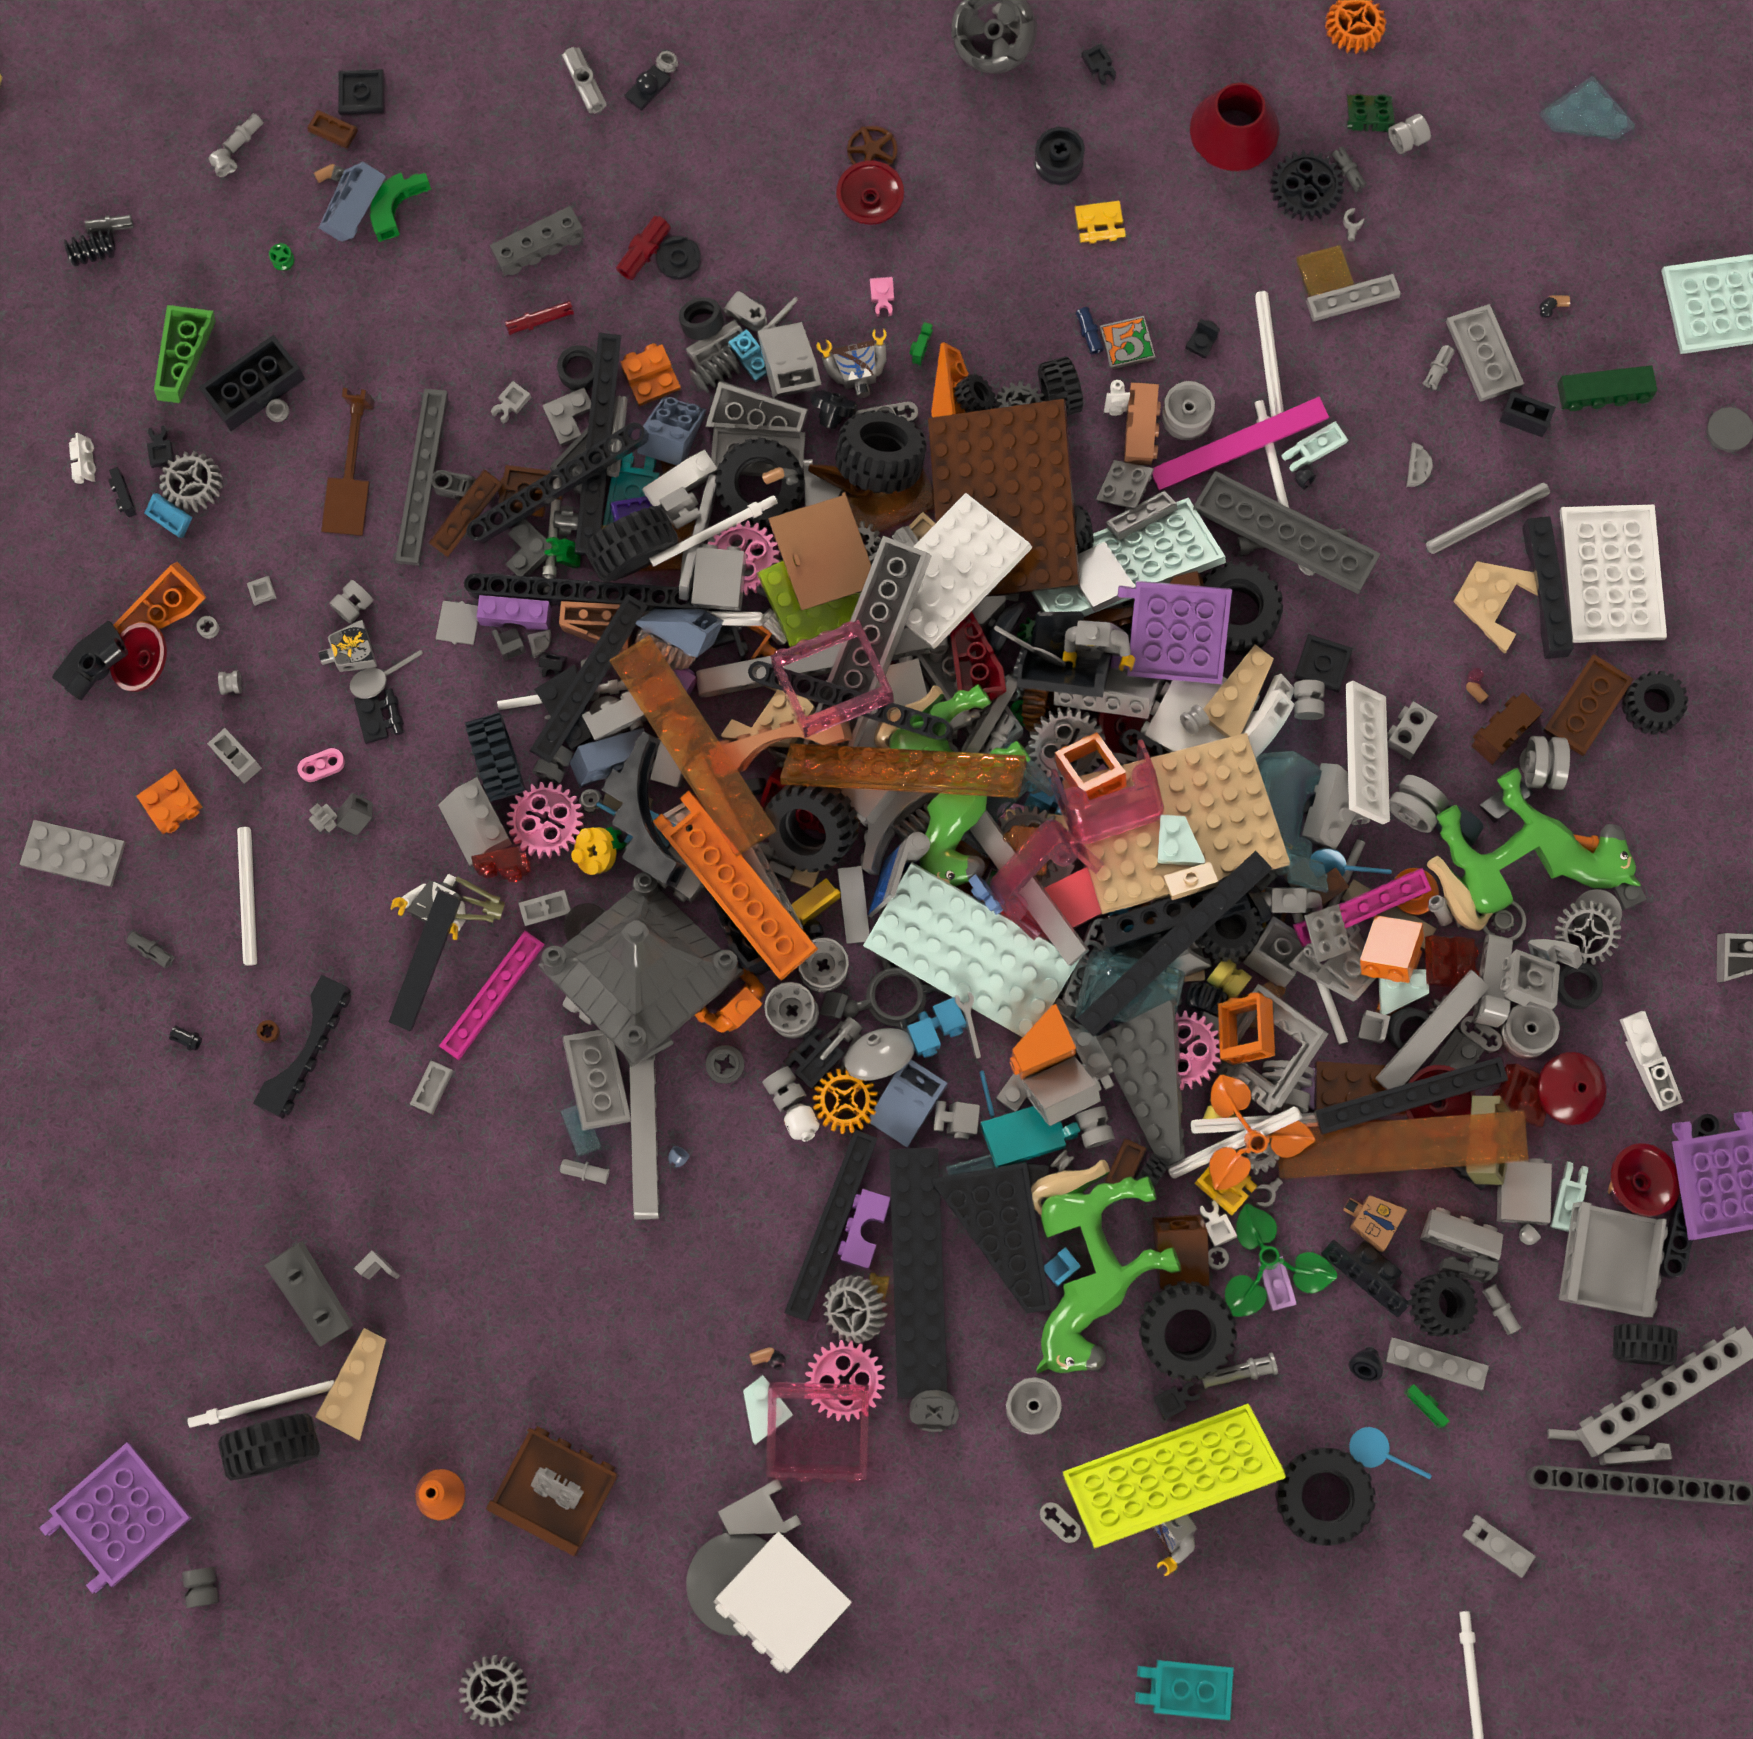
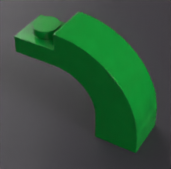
M400 172L390 177L380 186L370 208L371 222L378 242L400 235L395 222L396 209L403 200L431 190L426 173L414 174L404 180Z

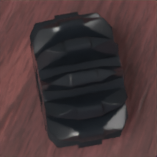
M1193 982L1186 994V1004L1188 1006L1218 1016V1004L1227 1002V994L1201 982Z

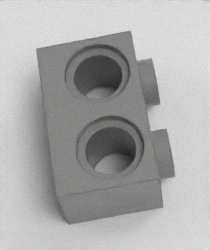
M1414 701L1409 708L1404 706L1398 716L1401 720L1397 727L1392 725L1387 733V738L1389 739L1387 746L1410 760L1438 716ZM1410 717H1418L1421 724L1412 723ZM1398 736H1406L1409 743L1400 742Z
M226 728L207 743L244 784L262 769Z

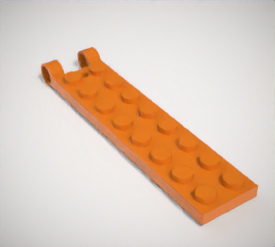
M688 790L680 797L681 801L691 812L675 827L663 814L659 815L653 823L776 976L783 980L816 952L818 948L708 814L699 800ZM688 826L693 827L690 832L687 831Z

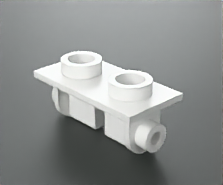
M1114 380L1110 386L1111 393L1106 395L1104 413L1117 416L1127 412L1130 393H1125L1124 383L1121 380Z
M76 433V438H72L69 443L71 460H78V462L71 464L72 479L77 484L84 483V479L95 482L94 473L96 472V467L93 463V443L90 438Z

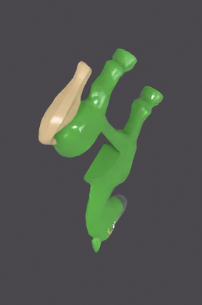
M979 684L970 691H957L950 700L940 702L944 697V693L940 687L933 685L924 698L905 705V707L951 722L955 716L963 711L974 707L983 709L992 702ZM899 709L892 711L890 714L893 722L898 721L901 717ZM918 716L913 720V727L915 729L922 727L924 723L922 716ZM879 722L875 730L874 743L880 750L892 756L893 761L902 773L931 752L952 783V785L937 795L927 807L930 823L925 835L929 838L930 848L920 858V867L954 887L969 882L968 880L975 874L981 877L985 869L984 861L978 856L963 855L955 851L964 833L975 825L986 811L987 790L996 773L1009 764L1017 763L1023 765L1031 760L1030 756L1018 741L1012 743L1007 749L996 747L990 752L983 766L974 773L956 757L949 747L948 740L938 741ZM944 723L937 725L935 729L937 736L945 734L946 725Z
M1518 768L1503 774L1497 781L1504 790L1503 803L1515 811L1525 824L1522 829L1494 852L1479 854L1467 844L1461 832V812L1457 804L1436 816L1442 826L1440 835L1450 847L1453 863L1463 868L1465 873L1462 878L1457 876L1439 856L1430 859L1427 862V866L1439 877L1444 897L1452 915L1458 924L1466 929L1473 931L1482 930L1493 913L1505 909L1513 902L1510 889L1499 870L1532 850L1536 851L1551 879L1564 875L1589 887L1604 889L1617 887L1622 883L1641 886L1634 876L1636 865L1628 849L1625 831L1622 827L1616 824H1606L1601 830L1598 847L1594 853H1591L1576 840L1572 831L1559 820L1540 813L1525 801L1520 788L1521 774ZM1476 912H1478V913H1480V914H1483V915L1480 916V917H1478V916L1476 915Z
M1102 1159L1089 1169L1057 1172L1038 1179L1032 1185L1031 1192L1034 1210L1041 1216L1043 1230L1047 1238L1081 1227L1096 1271L1095 1274L1063 1285L1064 1297L1044 1325L1041 1339V1349L1044 1357L1037 1367V1373L1047 1369L1057 1373H1068L1078 1370L1096 1371L1101 1369L1107 1358L1105 1351L1102 1347L1088 1342L1080 1333L1094 1319L1110 1313L1121 1305L1128 1286L1142 1273L1151 1269H1164L1170 1273L1181 1271L1180 1262L1173 1247L1163 1252L1152 1249L1145 1250L1134 1261L1126 1266H1122L1107 1243L1103 1233L1102 1211L1111 1203L1124 1198H1139L1144 1202L1156 1200V1193L1148 1176L1139 1180L1126 1177L1115 1184L1101 1183L1095 1186L1090 1194L1085 1195L1083 1192L1088 1187L1110 1173L1108 1163ZM1047 1198L1044 1204L1041 1205V1200Z

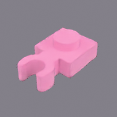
M893 277L870 279L872 302H878L875 307L876 316L880 317V309L886 308L888 315L891 316L892 306L888 301H894Z

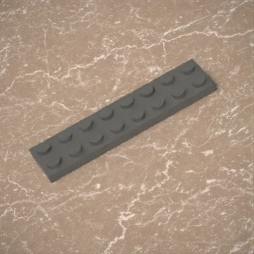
M1217 471L1213 473L1193 507L1198 514L1358 595L1381 555Z

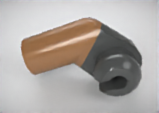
M330 164L314 172L318 183L328 178L340 182L345 169Z
M778 467L762 475L766 484L779 479H786L787 485L798 483V473L794 469Z

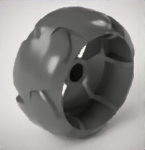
M963 0L954 12L951 23V36L956 52L966 64L983 73L1001 74L1018 67L1026 59L1028 53L1032 51L1037 36V21L1032 6L1027 0ZM993 2L1001 3L997 19H991L985 23L980 18L974 16H978L980 13L978 10L986 4ZM1017 19L1020 22L1018 38L1014 45H1008L1007 43L1012 37V31L1006 24ZM985 33L989 39L994 41L993 57L980 54L973 47V41L969 36Z

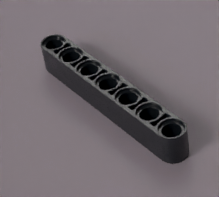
M1704 1114L1694 1120L1692 1124V1138L1718 1134L1720 1123L1716 1116ZM1701 1121H1706L1710 1125L1709 1132L1701 1128ZM1681 1192L1672 1208L1668 1234L1663 1246L1664 1260L1659 1269L1661 1275L1667 1279H1674L1685 1273L1693 1240H1688L1686 1226L1679 1222V1215L1684 1214ZM1674 1237L1682 1241L1683 1247L1681 1250L1674 1246ZM1669 1261L1676 1264V1273L1668 1270L1667 1264Z

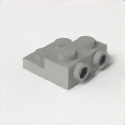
M1517 949L1504 959L1502 970L1506 971V975L1501 981L1500 989L1504 991L1505 999L1524 1006L1529 1002H1533L1549 1009H1553L1557 1005L1560 965Z

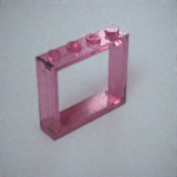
M859 620L846 622L840 628L824 631L815 638L801 640L793 647L779 649L773 655H770L773 670L804 738L894 702L892 688ZM858 637L881 687L806 717L783 666Z
M770 1382L768 1387L766 1477L779 1479V1481H785L787 1478H797L801 1482L811 1481L812 1478L822 1479L823 1482H836L837 1479H847L849 1483L867 1480L869 1385ZM777 1398L861 1400L860 1466L775 1463Z

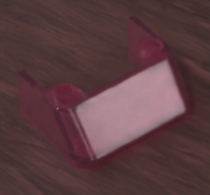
M1143 739L1138 741L1137 758L1140 764L1132 771L1134 785L1089 800L1086 792L1080 787L1064 789L1056 769L1051 770V787L1070 835L1077 844L1087 845L1155 822L1163 815L1164 805L1156 771Z
M1056 820L1044 821L995 874L990 882L991 891L1004 913L1033 940L1043 930L1026 914L1028 903L1019 892L1044 864L1051 859L1057 865L1066 867L1079 858L1095 874L1104 865L1099 858Z

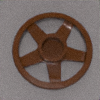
M862 126L861 129L857 130L850 137L847 145V154L853 165L856 162L852 157V153H863L865 161H873L879 157L887 161V165L890 166L897 155V143L893 134L884 128ZM868 131H878L885 135L874 141ZM862 134L865 144L851 147L855 138ZM889 140H891L893 145L892 157L882 150V146Z

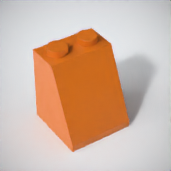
M1056 1004L1052 1005L1012 1049L1011 1062L1009 1063L1014 1075L1019 1074L1021 1080L1075 1056L1076 1046Z

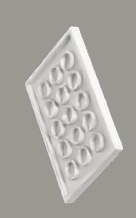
M965 493L913 546L929 553L932 557L905 626L935 649L1032 549L1031 544Z
M1655 505L1561 507L1560 521L1572 642L1665 640L1667 633Z

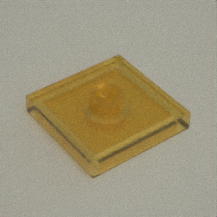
M1340 245L1297 256L1296 258L1309 297L1354 285Z

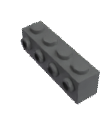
M571 206L491 244L490 249L503 275H515L521 271L522 267L528 264L535 265L546 255H556L563 247L569 244L576 245L585 236L579 220Z

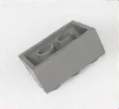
M477 777L455 788L438 805L469 866L512 845Z
M1437 1207L1436 1210L1432 1209L1428 1212L1420 1240L1471 1258L1486 1256L1491 1258L1493 1262L1500 1259L1503 1234L1498 1233L1496 1227L1483 1224V1227L1473 1224L1474 1220L1465 1216H1460V1218L1450 1215V1211Z

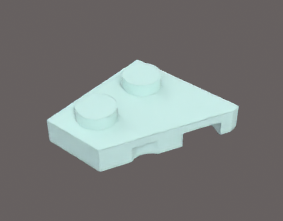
M763 1375L743 1390L752 1440L756 1445L792 1417L793 1414Z

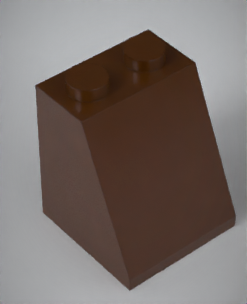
M1202 1215L1152 1217L1155 1251L1163 1252L1173 1247L1181 1266V1271L1176 1273L1157 1269L1160 1289H1164L1163 1286L1168 1284L1175 1286L1178 1281H1185L1187 1284H1191L1194 1281L1199 1282L1201 1286H1210L1208 1236Z

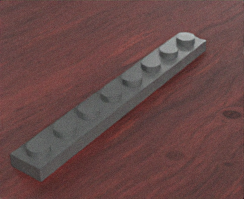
M424 388L395 558L398 564L420 566L433 489L431 477L436 471L448 400V392L444 390Z

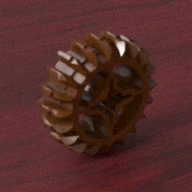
M1024 688L1025 693L1022 697L1023 704L1021 705L1023 707V723L1029 733L1037 732L1034 724L1042 725L1040 717L1043 716L1048 719V711L1056 715L1059 707L1063 712V706L1054 705L1055 692Z

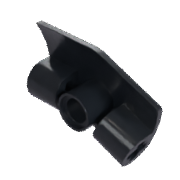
M110 621L105 622L79 641L52 676L54 680L64 686L66 691L81 701L97 680H102L108 675L110 667L128 655V650L113 623Z

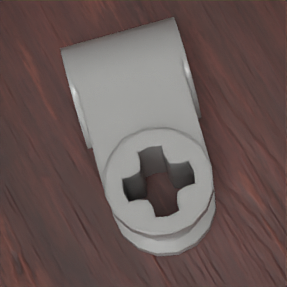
M737 291L723 309L728 317H734L736 322H740L753 331H759L767 325L765 308L742 292Z

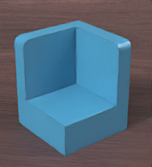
M1066 1247L1044 1265L1045 1273L1057 1287L1081 1268Z

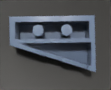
M365 162L346 169L320 223L319 229L342 242L352 239L358 230L359 222L386 176Z
M644 728L578 746L570 765L579 788L607 778L613 769L621 772L625 760L630 756L635 747L637 738L641 736L642 732H645Z

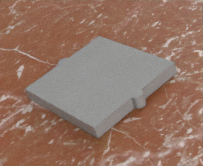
M443 601L436 640L449 641L454 645L457 643L474 645L478 625V606L464 604L463 601L460 603Z

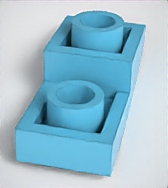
M747 329L728 342L743 367L755 382L767 375L760 345Z

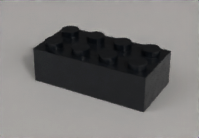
M272 335L202 384L199 389L228 429L233 431L267 407L270 401L278 399L304 381L305 377L292 357L277 338Z

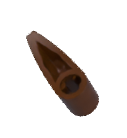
M810 464L808 467L810 473L856 496H866L870 491L868 489L867 491L862 490L858 485H852L849 479H845L837 466Z

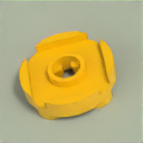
M601 827L582 829L575 840L574 850L571 854L572 860L578 864L583 872L589 875L609 871L616 860V848L613 849L611 842L614 841L612 835ZM594 846H596L595 851L597 852V855L593 854Z

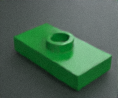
M1414 1384L1404 1391V1394L1438 1428L1445 1427L1450 1421L1437 1408L1439 1405L1437 1401L1429 1394L1425 1396Z

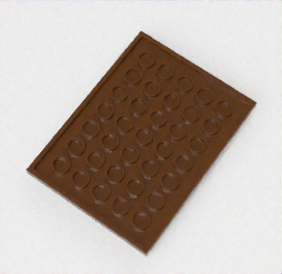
M1059 399L928 418L936 523L967 493L1032 546V549L986 596H1002L1080 586L1066 401Z

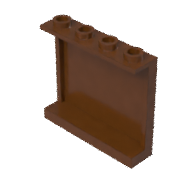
M537 1426L535 1430L528 1428V1434L495 1497L488 1503L486 1510L566 1553L577 1556L619 1474L614 1472L616 1467L605 1461H602L601 1464L592 1461L594 1455L580 1449L579 1453L571 1450V1443L561 1438H558L557 1442L548 1437L550 1432ZM540 1467L543 1469L548 1468L557 1473L554 1480L561 1475L558 1481L563 1484L565 1479H568L565 1486L570 1481L581 1486L580 1489L584 1493L574 1510L570 1507L569 1509L562 1508L556 1503L555 1499L548 1495L544 1497L534 1491V1487L530 1486Z

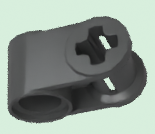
M438 470L431 477V482L437 495L455 499L456 501L462 499L476 480L475 477L470 475L457 474L445 470ZM440 481H448V484L444 487L437 486Z

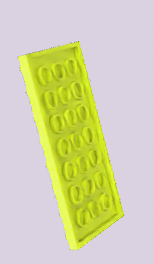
M1249 1403L1062 1472L1094 1548L1285 1478L1284 1470Z

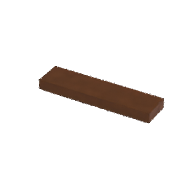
M483 469L429 541V544L448 557L466 534L468 524L482 513L503 483Z

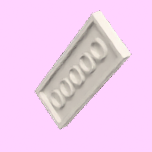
M1351 681L1346 684L1349 810L1380 824H1385L1390 821L1386 696L1355 681Z

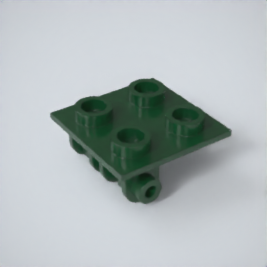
M1363 94L1347 95L1349 114L1347 129L1363 131L1365 124V132H1367L1369 124H1372V132L1375 131V126L1376 131L1388 132L1389 128L1395 125L1392 96L1383 94L1377 96Z

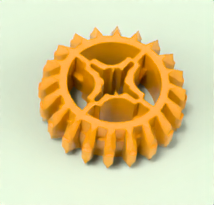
M836 1069L837 1077L834 1078L832 1073L829 1072L827 1073L829 1082L823 1078L820 1079V1083L824 1088L815 1087V1091L821 1095L813 1096V1101L820 1102L814 1105L813 1109L814 1111L822 1110L817 1114V1119L826 1117L823 1121L824 1127L828 1126L831 1122L833 1123L831 1126V1131L835 1132L837 1126H841V1134L845 1133V1127H849L850 1133H854L853 1125L857 1124L858 1128L862 1130V1120L868 1124L871 1122L867 1114L875 1115L876 1111L870 1108V1106L875 1107L878 1101L871 1100V1098L877 1097V1092H869L874 1087L872 1082L865 1085L867 1080L856 1079L850 1076L847 1070L845 1071L846 1075H841V1070ZM842 1082L855 1084L845 1091L834 1087V1085ZM860 1089L866 1098L863 1110L854 1102ZM828 1091L836 1099V1104L830 1113L825 1106V1098ZM851 1095L849 1099L851 1105L845 1103L843 1106H840L841 1099H839V1096L847 1098ZM844 1111H850L856 1115V1117L847 1120L836 1118Z

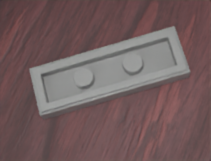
M1163 491L1138 504L1136 509L1131 508L1106 521V526L1118 540H1121L1178 510L1177 503Z

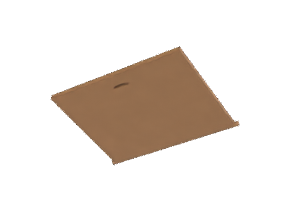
M845 492L842 493V496L768 519L801 611L862 592L872 565Z

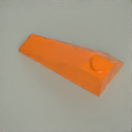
M175 562L115 622L114 626L119 634L135 623H148L161 629L191 614L206 596L195 578L178 562Z

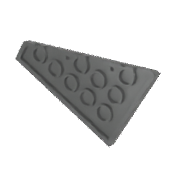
M1175 998L1096 1037L1112 1065L1115 1077L1153 1153L1169 1164L1185 1158V1149L1182 1142L1184 1130L1181 1129L1180 1114L1183 1111L1182 1093L1180 1091L1181 1076L1178 1075V1059H1180L1179 1039L1177 1037L1178 1022L1175 1020V1005H1177Z

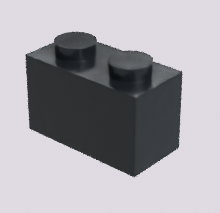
M1512 391L1499 422L1543 438L1556 407Z

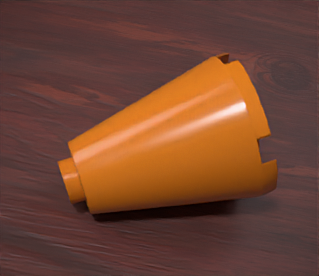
M437 1469L427 1473L419 1481L416 1488L417 1506L425 1516L434 1520H445L453 1517L461 1509L465 1500V1488L462 1480L455 1473L445 1469Z

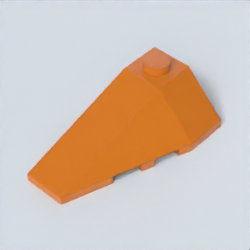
M944 342L940 344L931 411L932 417L965 413V410L960 408V403L956 401L958 398L954 394L956 392L954 389L960 381L968 376V371L960 350Z

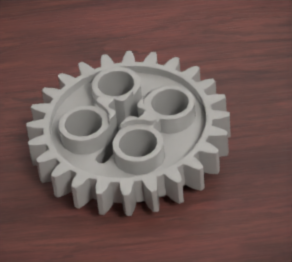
M1059 707L1056 715L1048 711L1049 718L1046 719L1041 716L1042 725L1035 723L1034 728L1037 732H1030V737L1034 739L1028 741V746L1033 748L1029 750V755L1035 756L1032 759V764H1039L1037 767L1038 772L1045 770V778L1053 774L1054 782H1057L1059 777L1065 780L1056 767V762L1054 761L1056 759L1055 752L1059 751L1063 744L1067 745L1069 742L1073 744L1085 736H1090L1096 732L1099 734L1102 731L1101 725L1095 726L1097 723L1096 718L1089 720L1088 712L1081 716L1079 708H1077L1075 713H1072L1070 707H1067L1066 713H1062ZM1061 726H1068L1070 728L1066 733L1058 732ZM1079 728L1080 730L1074 734L1075 729ZM1099 734L1102 740L1104 741V734ZM1049 745L1056 746V750L1053 752H1046L1045 748ZM1096 750L1077 759L1071 766L1080 776L1085 775L1084 772L1086 771L1093 773L1091 766L1099 767L1100 764L1097 758L1102 759V757Z

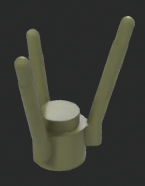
M460 877L455 878L457 882L488 898L484 902L463 896L464 901L484 907L482 913L487 915L456 914L455 919L485 920L492 923L494 919H501L505 902L500 901V897L494 896Z

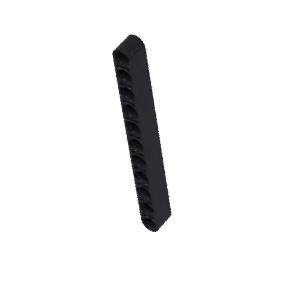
M472 573L464 581L465 589L475 599H479V595L549 601L550 605H561V601L622 604L627 594L633 597L639 593L642 594V598L639 601L648 606L645 611H652L653 609L717 610L694 607L691 603L693 588H691L687 603L680 605L677 604L679 600V587L481 573ZM475 583H481V587L478 590H472V586ZM504 584L502 591H494L497 585ZM527 586V590L524 593H517L519 587ZM544 587H550L548 594L540 595ZM573 589V593L570 596H563L565 590ZM589 591H596V595L593 598H586V594ZM619 592L617 599L609 600L611 593ZM657 596H665V600L663 602H654Z

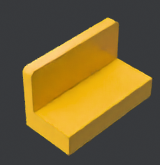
M826 878L791 905L804 926L807 921L814 919L839 900L841 892L835 889Z

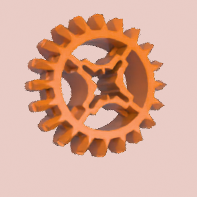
M1337 0L1336 4L1330 7V11L1326 16L1325 27L1328 30L1327 37H1332V44L1339 42L1338 49L1346 46L1347 53L1351 48H1354L1355 54L1359 52L1360 48L1365 53L1368 47L1373 49L1376 43L1381 41L1382 35L1385 32L1386 18H1383L1384 10H1379V4L1373 5V0ZM1365 16H1367L1371 20L1373 26L1370 25V22L1366 20ZM1339 20L1346 27V31L1340 26Z

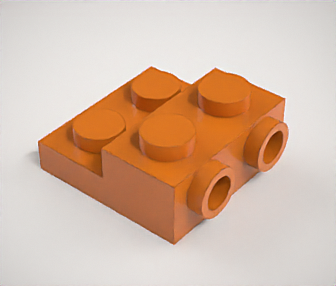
M650 344L645 347L644 352L637 355L635 352L628 353L623 357L624 360L620 361L622 370L639 406L681 390V386L662 344L659 346L657 344Z
M176 769L136 796L163 834L176 831L180 826L179 823L186 818L190 820L199 814V809L202 808V805Z

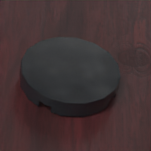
M672 236L661 243L656 252V263L659 270L666 277L685 279L692 276L698 270L701 263V253L694 241L684 236Z

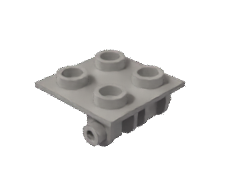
M1114 460L1096 500L1126 507L1125 511L1131 508L1136 509L1140 499H1143V493L1146 492L1145 488L1148 481L1152 479L1151 475L1154 469Z
M1339 904L1304 916L1312 942L1307 944L1303 950L1306 957H1316L1318 963L1351 951Z
M540 1467L530 1486L534 1487V1491L544 1497L548 1495L555 1499L556 1503L562 1508L569 1509L570 1507L574 1510L584 1493L580 1489L581 1486L571 1481L565 1486L568 1479H565L563 1484L558 1482L561 1475L554 1480L557 1473L548 1468L543 1469Z

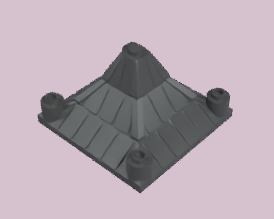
M646 872L636 875L633 881V890L599 916L593 923L589 924L578 935L573 937L562 948L559 946L546 948L542 953V962L539 964V969L634 1064H637L744 974L743 969L738 965L735 953L730 950H721L657 887L656 878Z

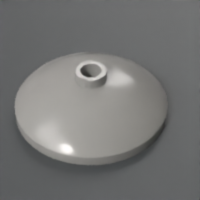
M895 1028L878 1029L865 1034L852 1044L846 1053L844 1064L847 1072L856 1079L875 1080L884 1078L899 1071L910 1061L914 1054L915 1046L910 1035L903 1030Z

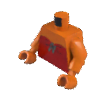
M743 968L744 974L740 978L746 983L714 1014L710 1013L705 1006L694 1016L699 1022H705L718 1032L733 1031L740 1027L763 1004L761 998L765 994L764 985L753 972Z

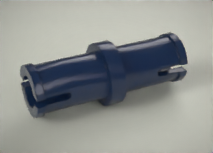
M1083 307L1078 309L1075 314L1082 329L1081 335L1085 337L1090 354L1093 355L1102 352L1104 347L1098 335L1099 328L1094 324L1089 307Z

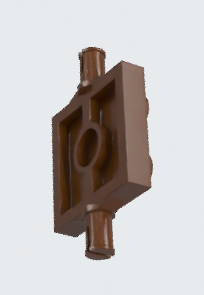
M506 465L504 476L501 479L503 485L497 491L500 497L498 504L551 471ZM536 490L533 494L535 501L540 500L543 496L542 490ZM564 495L560 496L556 500L563 501ZM517 502L514 505V512L519 513L522 511L523 503ZM546 506L534 512L531 516L544 517Z

